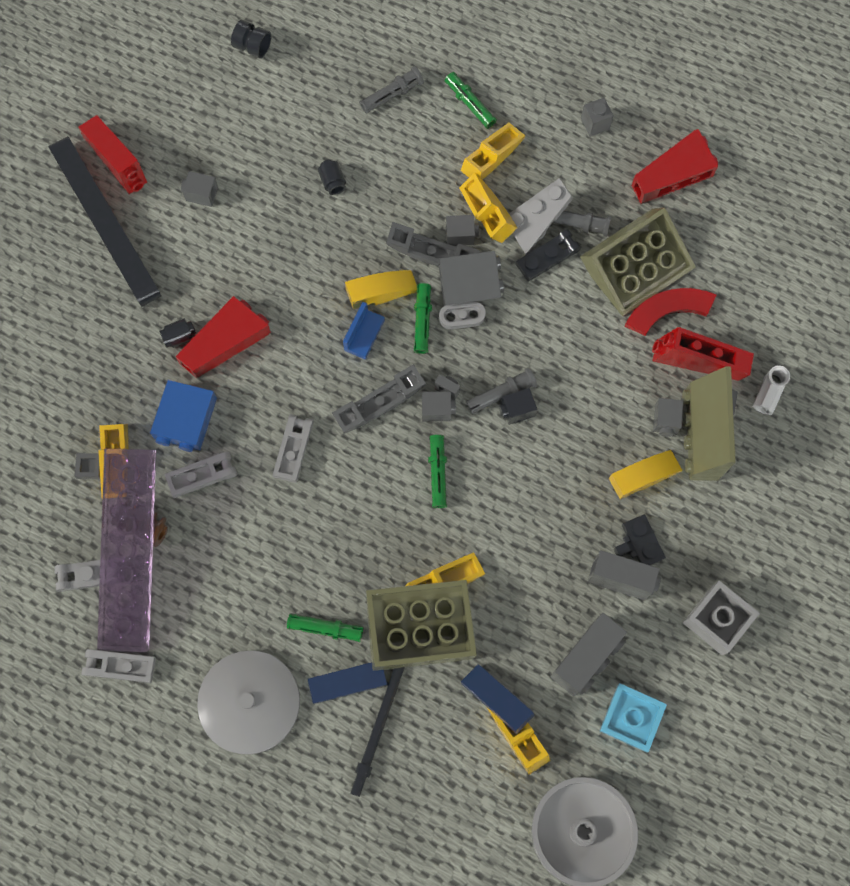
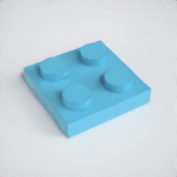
M619 683L599 731L648 753L667 704Z

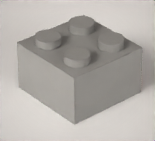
M719 580L711 586L683 621V624L718 653L724 655L731 651L760 613Z

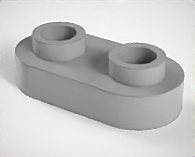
M479 302L446 305L440 310L439 322L446 329L476 327L483 323L486 311ZM476 313L478 317L473 319L469 315ZM451 315L455 320L448 321L446 318Z

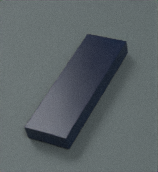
M372 662L308 678L313 704L387 686L384 670L373 671Z
M479 664L461 681V684L516 734L535 716L532 710Z

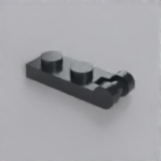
M569 229L564 230L557 237L516 261V266L528 282L581 250L582 247L577 241L575 242L572 239L573 235ZM565 243L567 248L562 250L559 245Z

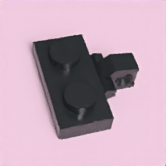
M645 514L622 524L626 536L623 537L624 543L613 549L616 555L622 557L630 553L632 558L637 557L640 563L650 566L666 559Z

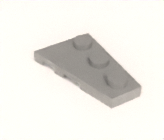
M560 178L509 213L517 226V229L512 234L526 255L533 251L532 248L539 239L541 240L544 237L546 230L553 221L559 218L573 200V197Z

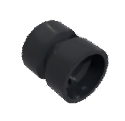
M241 19L233 29L231 45L241 51L246 49L248 54L262 59L270 47L272 35L270 31L261 27L255 28L254 24Z

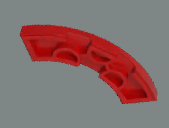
M677 288L660 292L641 303L630 315L624 327L646 336L656 322L671 313H695L706 317L717 295L694 288Z

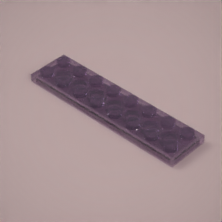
M104 449L97 650L149 651L156 450Z

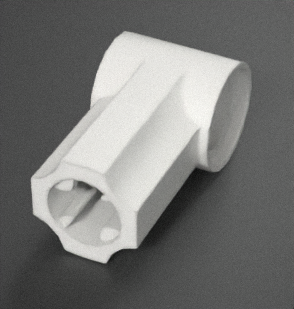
M775 366L764 376L763 384L752 406L756 411L763 414H773L783 389L790 380V373L784 366ZM772 375L778 376L781 383L774 382Z

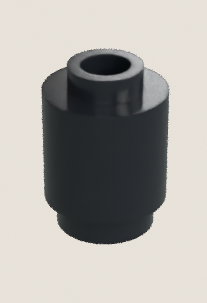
M331 159L323 161L318 168V173L325 190L330 195L342 193L346 189V180L339 163Z
M185 318L168 324L159 331L166 348L171 346L175 348L187 343L196 334L192 321L187 322Z

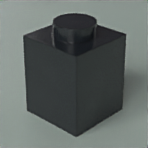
M530 388L503 396L501 405H499L500 414L503 419L507 418L509 425L535 417L538 410Z

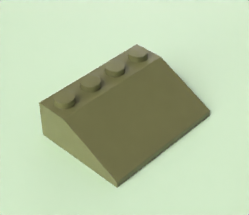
M665 207L651 209L580 256L592 279L622 316L696 267Z
M729 366L690 382L686 390H683L682 401L683 404H686L687 413L685 412L683 415V425L687 427V435L684 437V449L688 450V458L685 460V472L689 473V480L718 481L736 462L731 367Z
M467 580L366 590L373 671L471 660L477 656Z

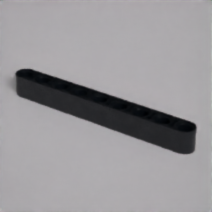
M69 136L49 145L51 153L140 306L143 307L162 297Z

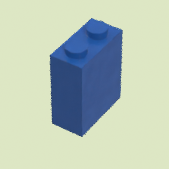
M167 380L150 434L156 440L155 442L163 446H170V444L178 445L179 449L186 452H192L193 449L200 451L217 400L214 391Z

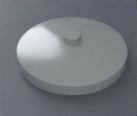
M260 651L233 653L217 662L205 676L198 694V715L207 735L223 749L237 754L262 753L282 742L294 727L300 709L299 688L291 671L274 656Z
M587 777L565 780L555 785L543 796L533 815L531 833L537 857L553 877L567 885H606L622 875L634 858L638 843V827L633 810L618 790L603 781Z

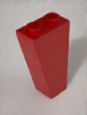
M97 115L78 127L85 141L128 194L137 192L144 187L147 180L138 160Z
M696 129L634 176L631 186L640 204L713 177L718 168V160L708 148L706 137L702 136L699 129Z
M233 296L175 357L183 368L195 378H198L271 333L268 325L269 321L260 313L256 315L251 310L252 307L245 300L241 299L239 301Z
M677 327L657 339L652 347V352L654 353L653 362L706 374L729 366L731 367L732 380L737 381L751 374L754 353L681 327Z

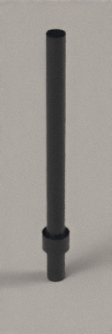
M405 667L394 668L362 761L361 763L358 762L355 770L357 775L350 792L352 795L360 797L366 778L370 777L372 771L370 766Z

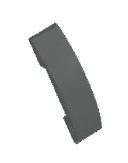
M392 222L386 241L388 246L398 252L438 266L439 258L480 252V250L459 243L457 246H453L413 233V228Z
M413 364L394 375L393 380L355 403L351 401L332 412L344 434L382 416L421 390L426 383L415 365Z

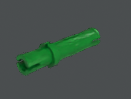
M451 72L444 82L449 85L455 92L456 98L459 101H463L486 129L492 127L497 119L471 91L472 88L468 84L465 85L455 72ZM459 87L467 94L468 98L462 93ZM473 103H475V105L483 112V114H481L478 111V109L473 105Z
M427 283L417 285V300L414 304L416 322L413 352L416 354L428 353L429 317L432 305L430 304L431 285Z
M444 435L429 436L430 457H428V463L431 464L432 508H447L445 474L447 456H445ZM437 451H438V466H439V468L437 467ZM438 475H439V491H440V493L438 492Z
M293 613L289 614L287 620V629L333 637L334 640H339L340 638L361 642L364 629L363 626L342 623V620H336L335 622Z

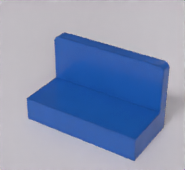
M362 302L343 340L344 351L366 360L385 321V317L369 311L368 305L365 302Z

